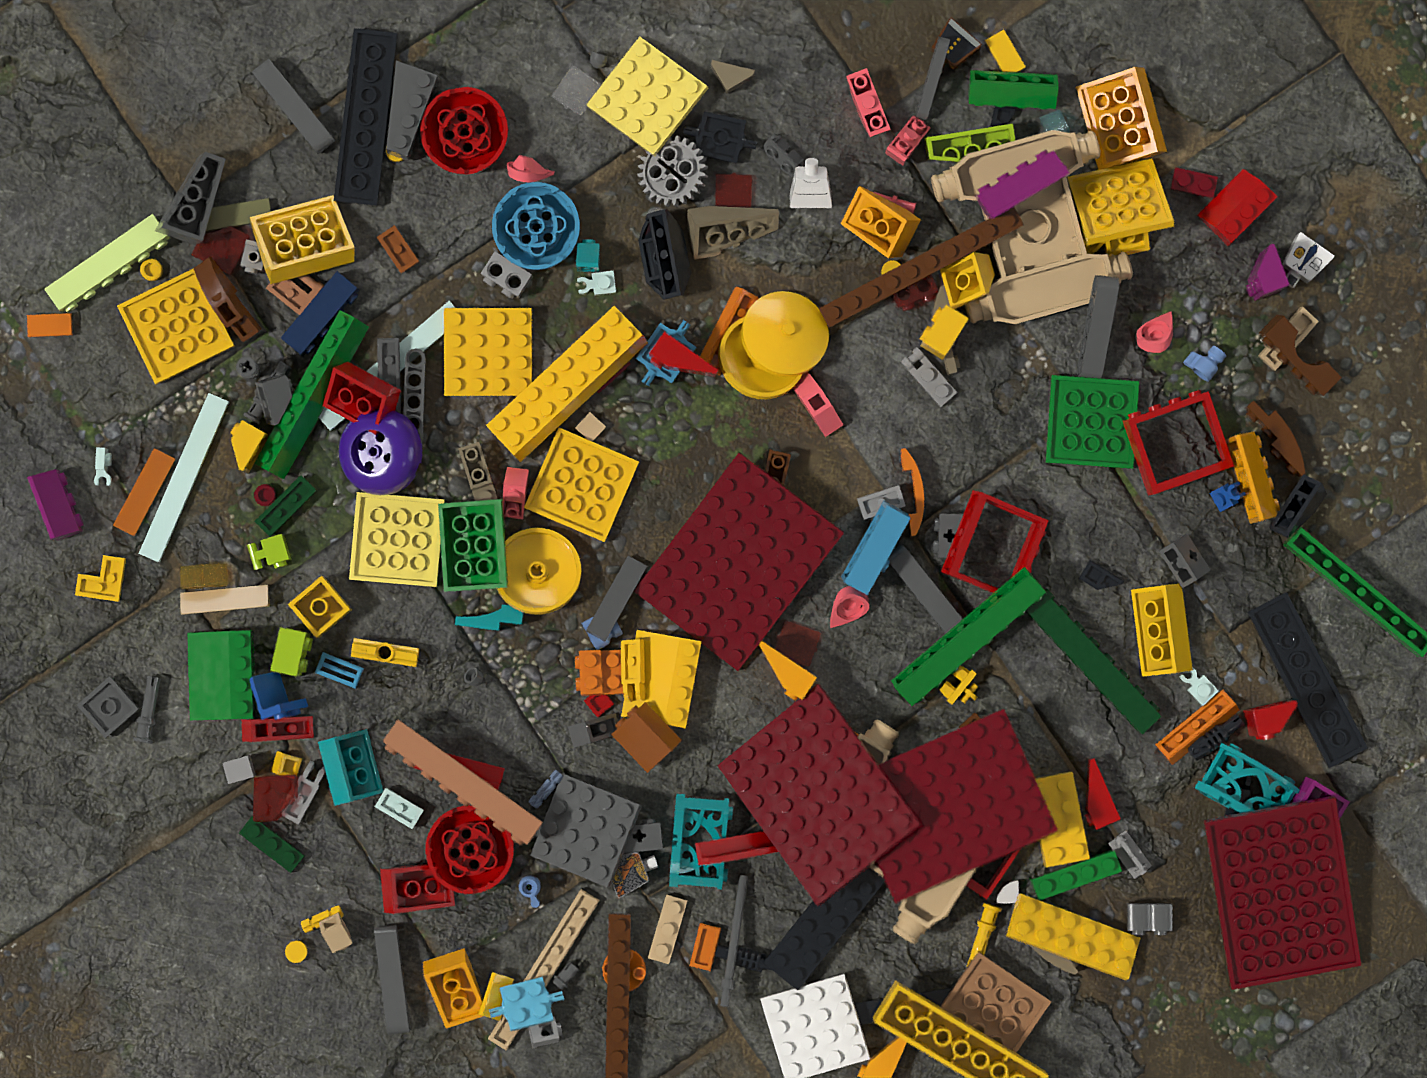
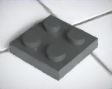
M111 676L77 704L78 708L105 738L110 736L139 710L138 706Z

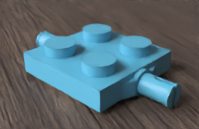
M543 977L500 987L502 1006L489 1009L491 1018L504 1015L508 1021L510 1032L553 1021L551 1003L564 1000L563 992L549 994L545 988Z

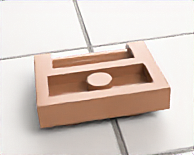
M308 274L298 278L312 289L309 294L290 279L274 284L269 283L266 289L298 315L304 311L325 286L323 283L315 281Z

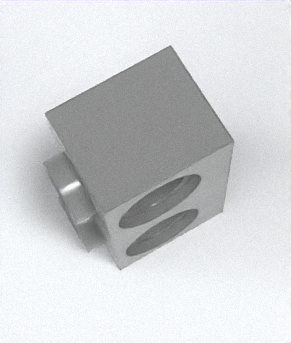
M495 251L481 272V275L485 277L483 279L485 283L492 287L498 285L503 289L502 293L511 299L514 296L519 299L533 277L532 274L511 263ZM494 266L502 267V274L497 277L492 276L490 273L491 268ZM518 277L521 280L518 288H511L509 286L511 278Z

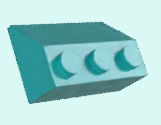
M367 729L318 742L334 806L383 793Z

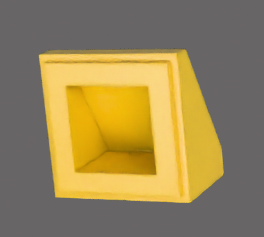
M277 751L271 772L296 780L302 758Z

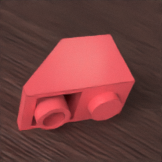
M507 467L503 486V517L523 519L528 487V469Z

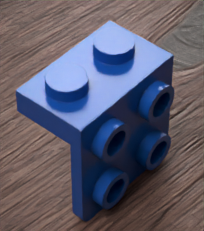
M279 672L256 675L250 678L251 689L262 720L272 717L275 720L287 717V714L288 717L301 714V709L308 707L306 698L288 701Z

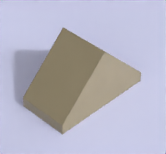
M715 60L711 62V68L726 93L731 92L754 77L755 70Z

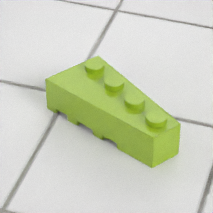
M1013 124L927 137L924 138L927 160L959 162L966 154L1015 141Z

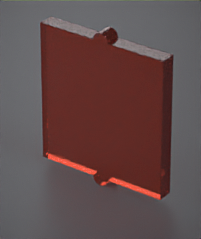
M732 173V175L716 174L715 206L751 208L752 175H736V173Z
M785 620L781 633L777 636L778 642L775 650L791 661L809 667L814 652L818 650L816 646L821 632Z

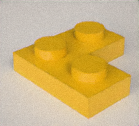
M103 555L100 577L78 574L75 595L120 602L126 558Z

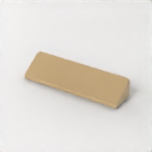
M268 585L180 593L181 615L270 607Z

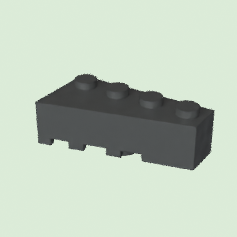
M396 61L386 149L389 155L409 162L420 132L422 116L433 98L439 80L436 74Z
M204 152L197 157L155 229L156 232L194 245L203 241L225 158L208 152Z

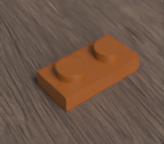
M395 225L377 237L401 274L419 263V260Z

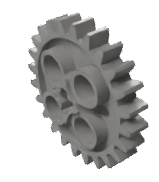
M676 136L673 141L672 137H670L655 157L648 151H646L647 157H640L644 164L638 165V167L643 172L637 174V176L644 180L639 185L646 187L643 192L650 194L649 198L651 200L656 199V203L659 205L664 201V205L667 207L670 206L672 201L673 205L678 207L679 201L684 205L687 204V197L694 200L692 193H701L698 186H705L701 179L708 177V175L703 173V170L708 169V166L702 164L706 158L699 156L703 151L699 148L695 149L697 146L695 143L689 144L687 138H684L681 142V137ZM674 151V152H675V157H674V159L671 160V161H668V155H669V153H671V152ZM659 159L683 176L687 183H683L658 162ZM691 164V171L684 174L685 166ZM661 169L662 174L658 178H654L655 171ZM678 182L677 189L670 191L671 184Z

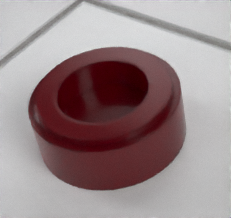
M263 484L256 488L254 498L259 505L270 506L276 500L277 493L272 486Z

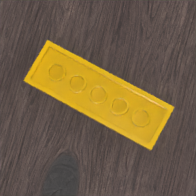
M1018 894L1006 937L1123 980H1129L1140 938L1023 894Z

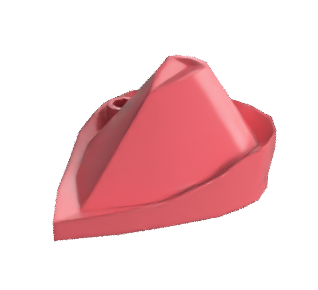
M519 155L514 162H507L508 175L520 182H536L548 178L555 173V171L544 169L533 158Z
M1172 312L1160 315L1146 322L1138 329L1136 333L1137 345L1147 352L1161 353L1170 346L1173 337Z
M851 586L840 590L833 603L830 628L844 625L865 615L869 610L868 595Z

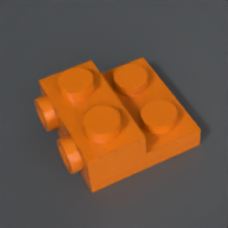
M621 650L579 651V656H575V669H580V678H576V691H581V696L624 694L623 684H621Z

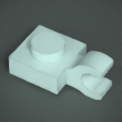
M96 447V476L94 483L99 486V481L102 477L107 479V486L112 484V478L107 473L108 466H111L112 455L108 453L107 448Z

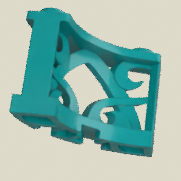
M1221 743L1219 746L1220 750L1202 781H1198L1195 789L1205 797L1228 809L1231 807L1239 813L1255 811L1252 807L1255 801L1263 802V805L1258 804V810L1271 808V806L1287 805L1291 802L1295 793L1298 794L1300 789L1294 786L1295 781L1285 775L1282 777L1256 760L1241 753L1242 749L1232 743L1229 746ZM1227 756L1236 760L1235 766L1227 763V769L1231 772L1229 774L1221 769ZM1244 763L1250 765L1253 768L1243 769ZM1219 773L1222 778L1210 786L1216 774ZM1256 775L1262 786L1263 797H1252L1243 804L1240 803L1241 789L1235 779ZM1266 776H1268L1274 781L1269 784ZM1227 783L1234 787L1235 793L1233 795L1227 794V789L1231 788ZM1281 786L1284 791L1277 803L1271 801V797L1280 795L1275 792V788Z
M676 793L669 887H678L679 884L717 887V889L722 890V884L727 882L728 869L724 868V862L703 865L705 872L708 874V868L715 866L717 874L716 878L702 877L699 873V867L702 865H698V858L694 848L681 841L682 838L695 834L700 824L709 832L713 840L726 838L727 822L732 820L733 807H729V798H725L724 801L685 798V794ZM690 809H697V810H701V811H700V813L698 814V813H696V812H694V811H692V810H690ZM705 810L721 811V817L718 820L712 818L714 812L710 813L707 819L703 815ZM693 820L697 821L692 830L685 828V823L690 822L693 825ZM722 824L720 837L719 833L714 827H718ZM690 851L694 861L690 862V856L688 859H684L682 857L683 852ZM693 870L696 873V876L679 875Z

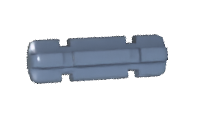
M555 770L550 775L551 778L547 779L536 791L537 794L530 798L529 803L534 808H538L543 803L542 800H545L556 788V784H559L563 779L559 771Z

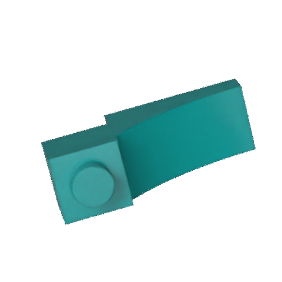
M507 603V605L502 604L500 610L490 614L474 617L456 616L455 625L500 631L501 622L523 625L524 612L514 609Z

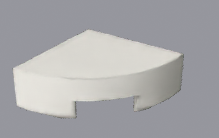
M1018 881L1006 884L998 893L996 903H1016L1019 894Z

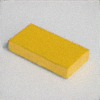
M1005 30L984 41L1002 72L1018 73L1025 69L1023 61Z
M492 972L479 1015L491 1018L489 1009L502 1006L500 987L512 985L514 979ZM502 1015L492 1017L491 1019L500 1021Z

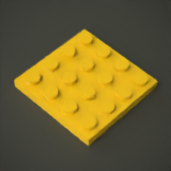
M1153 159L1067 177L1068 186L1087 245L1174 227V220Z
M194 269L117 305L156 385L235 347L226 327L218 318L203 293Z
M444 308V396H518L532 383V308Z
M558 427L524 508L605 542L639 461Z

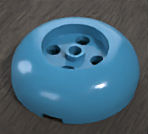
M530 182L511 189L498 203L493 214L492 233L499 251L511 263L521 268L543 270L556 266L573 251L579 237L580 221L574 203L559 188L547 183ZM546 211L551 213V219L547 221L542 218V214ZM527 213L530 216L529 220L522 222L520 220L521 214ZM535 224L541 226V229L537 232L532 229ZM546 233L552 234L553 239L551 242L544 241L543 237ZM529 235L531 237L530 243L524 244L522 237Z

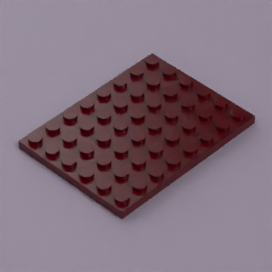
M739 452L634 592L739 671L841 538L844 531Z
M820 684L815 685L806 693L802 700L798 699L717 765L817 906H821L922 825Z
M1004 709L878 764L922 823L921 826L877 860L895 903L1059 832Z
M1335 796L1203 820L1231 990L1361 966Z

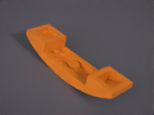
M904 448L900 450L902 471H911L915 498L916 513L909 514L910 537H914L922 522L924 489L918 467L910 453Z

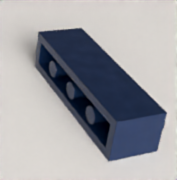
M336 271L282 335L281 339L301 356L309 355L315 349L316 345L314 343L317 339L326 336L330 329L328 326L335 320L339 311H343L347 304H353L358 298L357 292L359 289Z

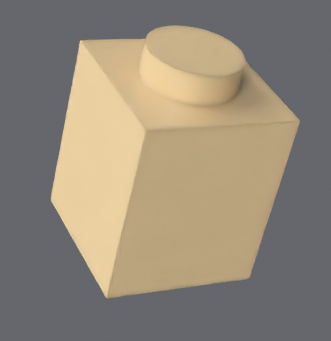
M339 913L319 922L321 934L332 953L344 950L353 944L350 932Z

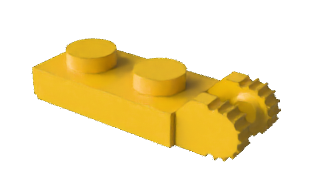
M622 640L621 684H623V698L626 702H632L634 696L632 684H635V697L637 701H644L646 695V688L644 686V640Z

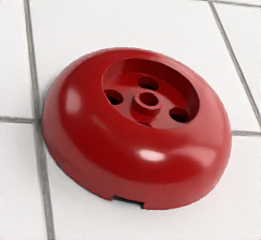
M462 87L446 90L430 102L422 116L420 133L423 147L436 165L454 174L468 175L487 169L501 156L507 142L508 124L504 111L492 96L480 89ZM465 113L467 115L466 121L460 122L458 115ZM479 125L485 128L482 134H477L475 131ZM467 129L469 131L468 136H462V130ZM447 131L454 132L453 139L448 140L445 138ZM466 143L472 145V150L470 152H465L463 150V146Z
M472 805L453 808L440 816L431 827L425 846L427 862L433 876L446 888L462 894L480 893L497 885L507 874L514 855L511 833L506 829L504 832L498 830L493 826L495 821L488 816L486 819H483L475 813L476 808ZM465 829L471 831V837L468 839L462 836V831ZM487 840L490 843L488 850L481 848L482 841ZM473 845L474 852H467V846ZM453 848L459 849V857L454 858L451 856ZM473 859L479 862V866L476 869L470 867V861ZM439 863H448L450 867L442 868Z

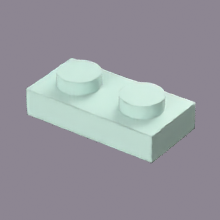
M385 788L375 805L376 808L411 829L414 828L424 809L388 788Z

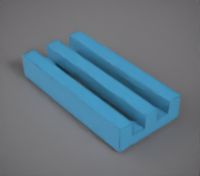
M323 652L315 673L356 689L364 668ZM325 658L355 669L357 674L325 663ZM322 666L354 678L353 683L322 671Z

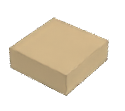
M589 412L575 429L587 440L593 442L606 426Z

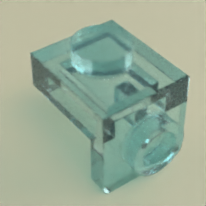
M1060 109L1039 117L1045 132L1056 130L1070 133Z

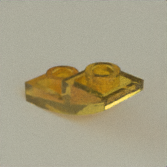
M227 564L181 566V589L226 587L228 585Z

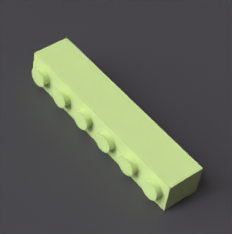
M151 214L46 287L45 291L58 310L61 312L66 311L67 313L74 310L78 306L77 302L83 298L87 300L96 294L95 290L102 286L104 288L114 281L113 277L119 273L123 275L132 269L131 265L138 261L140 263L150 256L149 252L155 248L159 250L166 246L170 236L155 231L159 224L156 216Z

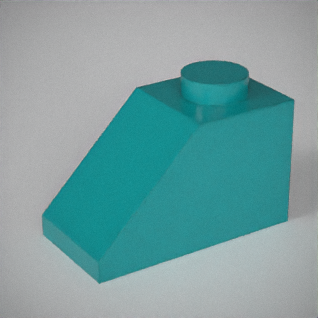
M584 239L582 243L577 244V271L599 272L600 244H597L596 240Z

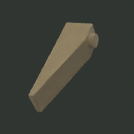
M719 206L688 209L687 229L693 259L717 256L722 254L721 250L733 246V248L740 246V242L750 238L755 240L778 230V209Z

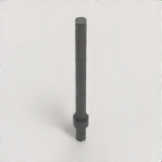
M744 875L739 877L725 977L721 982V989L723 990L720 1006L729 1008L731 990H734L735 985L733 976L748 876Z

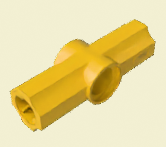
M354 638L351 657L417 667L419 648ZM384 646L389 647L391 650V655L387 659H383L380 656V649Z

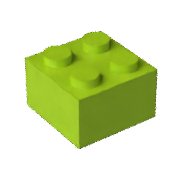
M280 627L271 671L293 676H302V673H306L308 660L305 657L307 651H311L313 638H310L311 633Z

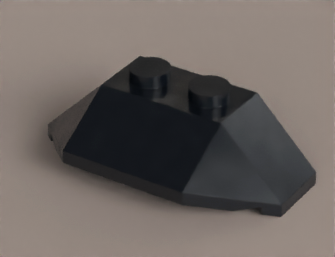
M668 209L648 213L638 239L646 283L663 300L684 295L691 276V268L683 229Z

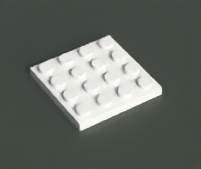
M845 973L803 985L798 991L792 988L760 998L784 1078H806L871 1058Z

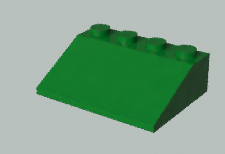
M502 499L438 504L444 592L507 588L508 577Z
M254 631L187 633L190 721L256 718V700L250 683V678L255 676Z

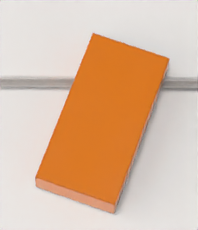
M72 314L27 315L28 337L73 336Z
M703 923L699 924L689 966L711 971L721 931L720 927Z

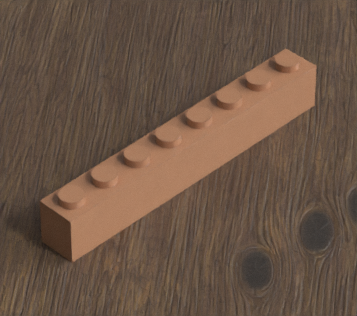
M397 720L382 741L387 744L385 749L390 753L396 755L398 752L405 757L402 760L404 763L412 768L416 765L422 769L420 774L430 781L434 778L440 782L438 787L448 794L451 791L457 794V800L466 807L469 804L474 806L477 815L483 819H486L488 816L495 821L493 826L498 830L504 832L506 829L513 834L511 839L522 845L523 842L528 844L543 824L538 818L400 720Z

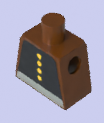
M952 17L949 18L939 34L940 37L950 39L943 67L947 64L953 70L976 53L982 46L976 38ZM937 37L936 41L934 42V44H933V46H932V48H931V51H932L933 53H934V50H935V46H936L938 37Z

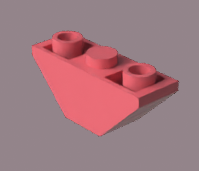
M867 68L846 76L857 112L869 137L889 131V124Z
M913 115L887 147L885 154L903 166L928 133L930 127Z
M809 372L802 374L793 390L823 435L827 437L842 427L843 423Z

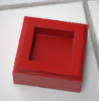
M592 695L584 700L597 718L614 705L608 695Z

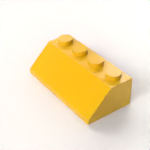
M1171 584L1132 589L1131 594L1142 677L1193 671L1181 585Z

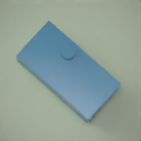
M883 500L841 576L844 583L868 595L880 572L884 573L890 562L887 559L910 520L906 512Z

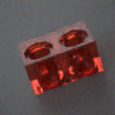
M932 274L904 288L909 292V299H899L898 292L892 294L891 297L896 309L902 308L904 312L914 308V303L922 300L923 303L935 299V294L939 291ZM926 281L930 286L929 291L921 292L918 289V283Z

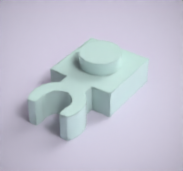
M614 271L592 273V280H588L585 277L577 279L578 283L584 282L587 285L584 290H578L579 294H587L590 290H594L595 296L616 293Z
M1192 667L1193 671H1190L1192 676L1189 679L1185 678L1183 674L1179 677L1183 682L1191 685L1187 691L1201 706H1204L1218 690L1204 675L1198 679L1197 672Z

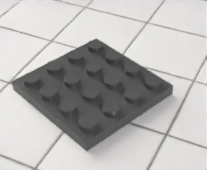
M562 773L563 779L556 788L530 856L610 888L642 805Z

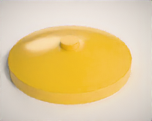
M779 291L764 295L754 302L744 317L741 336L746 353L759 368L776 376L793 377L810 371L819 363L828 346L829 330L819 308L812 301L797 293Z
M744 317L734 322L725 332L718 353L719 365L728 383L738 392L748 397L762 400L780 397L793 389L802 375L781 377L759 368L750 359L743 346L741 330Z
M529 528L513 534L505 541L508 587L496 589L506 603L518 611L539 615L554 612L573 598L580 584L581 563L576 549L568 539L549 529Z

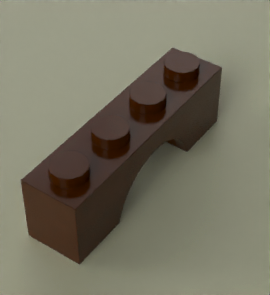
M1277 314L1259 332L1263 337L1261 340L1263 344L1269 349L1273 348L1278 353L1276 357L1283 364H1288L1292 368L1290 372L1298 380L1302 379L1306 383L1305 388L1312 395L1324 396L1342 378L1328 362L1319 360L1306 364L1299 358L1295 349L1298 330L1285 316Z

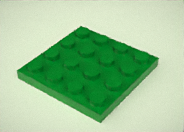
M1051 375L1045 463L1133 469L1134 453L1123 421L1129 419V414L1137 412L1139 381Z

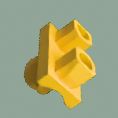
M959 666L958 670L952 674L961 681L955 688L946 681L939 689L947 698L946 701L953 704L962 692L965 694L961 697L960 701L964 704L969 698L976 701L978 697L973 693L978 686L973 683L969 689L966 687L977 673Z

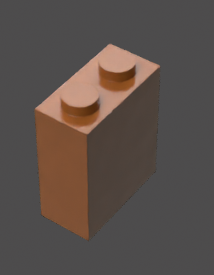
M645 702L640 708L635 705L627 713L628 719L623 717L616 723L615 726L618 729L611 735L648 773L682 740Z

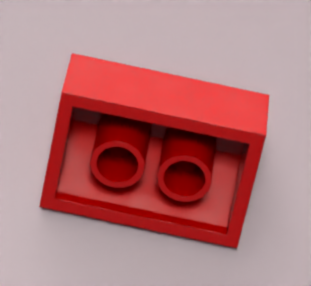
M1243 169L1197 216L1229 246L1278 196L1260 179Z
M346 362L333 368L323 406L353 423L358 422L357 417L361 414L366 415L379 409L375 424L379 425L389 412L395 411L401 390L354 364ZM368 430L375 435L379 433L376 430Z
M1285 700L1243 710L1249 736H1255L1259 740L1274 738L1275 733L1281 732L1296 708V701Z

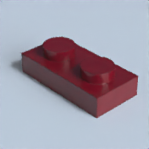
M1175 167L1170 190L1213 199L1218 177Z

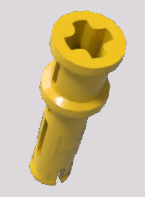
M983 902V913L981 919L977 921L979 928L966 967L977 952L985 955L991 933L997 927L995 923L998 913L1002 911V908Z

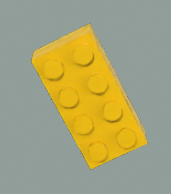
M1073 772L1035 778L1059 832L1039 840L1044 866L1052 867L1090 859Z

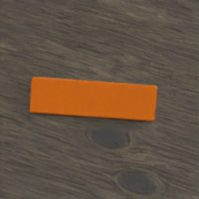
M740 287L734 288L700 355L703 360L718 370L717 375L719 376L722 371L719 365L718 353L725 332L734 322L745 317L749 308L759 299Z
M156 448L153 449L113 526L133 536L136 535L176 460L175 458Z
M1221 690L1155 745L1170 764L1173 765L1188 753V748L1200 736H1204V733L1209 732L1215 725L1224 724L1239 711V708L1224 690Z

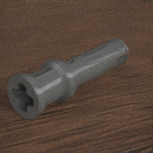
M243 357L238 360L236 369L241 376L249 379H258L260 377L261 369L256 361L250 357Z
M279 361L270 377L276 375L287 376L292 368ZM256 395L253 398V404L248 412H244L243 416L260 425V420L264 413L259 396Z
M147 676L141 717H138L136 720L138 727L133 741L153 743L151 736L153 726L156 725L154 713L161 678Z

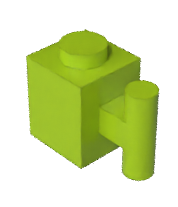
M283 534L260 540L263 549L259 551L257 550L256 543L247 545L254 570L263 568L261 559L266 558L268 566L274 565L275 569L286 566V561L291 560Z

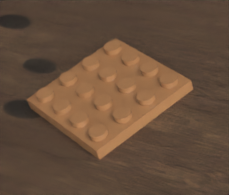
M977 952L940 1007L1017 1053L1051 1001L980 952Z

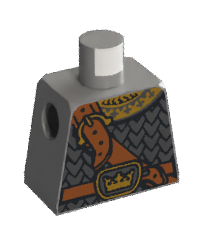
M639 852L623 854L612 882L618 899L649 881L647 872L658 868L654 855L642 859Z

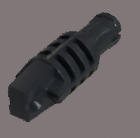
M1235 714L1224 724L1215 725L1209 732L1204 733V736H1200L1188 748V752L1195 761L1211 754L1214 750L1218 749L1221 743L1224 744L1229 741L1228 739L1231 734L1244 726L1243 721Z
M718 944L715 957L727 960L729 947ZM738 947L735 966L761 973L762 969L771 970L763 963L766 959V953Z

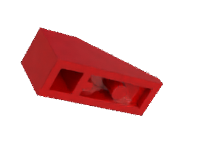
M313 716L285 717L279 720L274 718L263 720L261 718L241 719L243 742L314 738Z
M1094 758L1088 759L1085 808L1087 814L1084 816L1089 827L1093 826L1097 830L1120 820V816Z

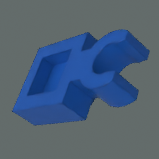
M1235 482L1232 485L1227 483L1210 492L1220 512L1237 504L1238 500L1246 495L1245 492L1239 493L1237 491V486L1240 485V482Z

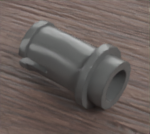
M569 961L558 976H554L555 979L552 982L561 990L565 987L568 988L567 984L580 970Z

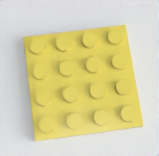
M639 37L586 105L655 157L708 90V86L643 38Z
M357 492L349 580L437 587L441 549L438 504L445 503V500L396 495L380 496Z

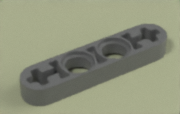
M938 37L915 116L917 118L927 120L950 39Z

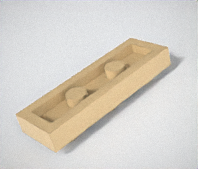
M1300 307L1289 319V322L1298 330L1295 348L1319 322L1304 307ZM1265 347L1258 355L1272 370L1276 371L1282 364L1276 357L1278 353L1273 348Z
M666 894L648 955L649 959L669 964L688 900Z

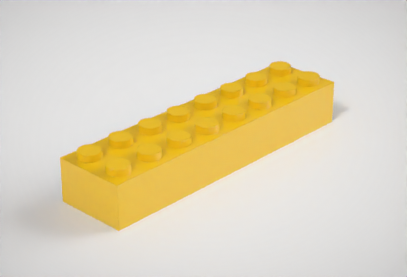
M613 306L486 426L521 462L647 345V340Z
M896 980L873 1016L875 1023L966 1078L1049 1077L1042 1068Z

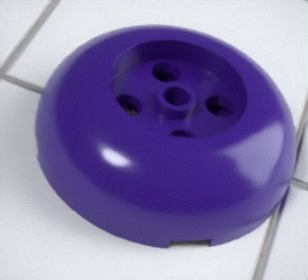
M377 409L366 415L361 414L358 416V422L353 423L350 421L347 424L340 438L339 460L345 476L355 487L372 495H391L406 488L415 478L418 465L422 460V443L414 424L405 415L397 411L389 412L379 425L375 424L379 411ZM368 430H376L379 433L375 435ZM379 434H383L385 436L383 442H380L378 440ZM363 441L366 443L365 449L362 448ZM391 454L390 461H389V463H388V462L386 461V459H387V458L389 457V455ZM369 461L374 464L373 470H370L371 463Z

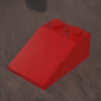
M666 332L662 334L649 352L650 363L660 370L664 367L667 370L716 377L718 374V370Z
M439 863L442 868L450 867L448 863ZM428 864L380 869L384 913L397 914L455 906L454 891L443 886L433 876Z

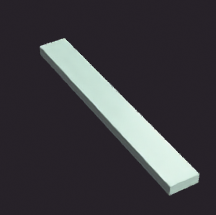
M450 301L399 343L400 372L405 368V358L409 350L417 348L424 352L444 335V308H455ZM413 352L410 355V362L414 361L421 354ZM377 362L367 370L368 373L378 377ZM324 407L319 416L320 420L330 431L346 419Z
M208 393L139 554L157 562L161 561L229 401Z

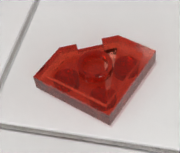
M229 226L219 231L204 234L203 241L195 246L191 255L201 261L211 256L220 269L231 276L244 251L246 239L250 240L251 237Z
M283 775L254 778V822L277 821L283 815L282 812L288 805L293 804L298 798V776Z

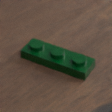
M300 475L254 522L269 537H272L317 490Z
M251 816L239 832L241 836L290 873L294 871L305 856L254 816Z

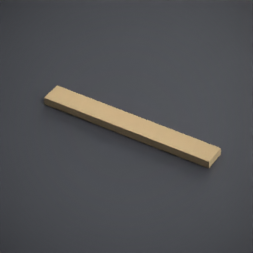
M583 889L579 891L524 981L543 977L546 988L600 901ZM502 1015L501 1020L498 1021L488 1039L504 1050H507L519 1030L510 1032L508 1021Z

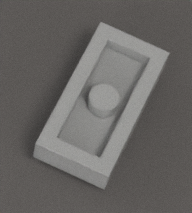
M899 485L857 498L863 519L874 517L883 500L897 508L906 506Z

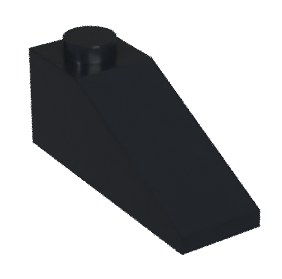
M1303 474L1269 526V529L1289 538L1317 511L1326 497L1327 493L1323 484Z

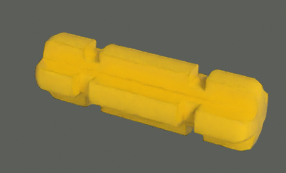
M337 905L331 908V911L326 910L312 916L311 920L308 918L301 921V927L305 933L311 932L314 927L316 929L320 928V921L339 913L342 918L343 911Z

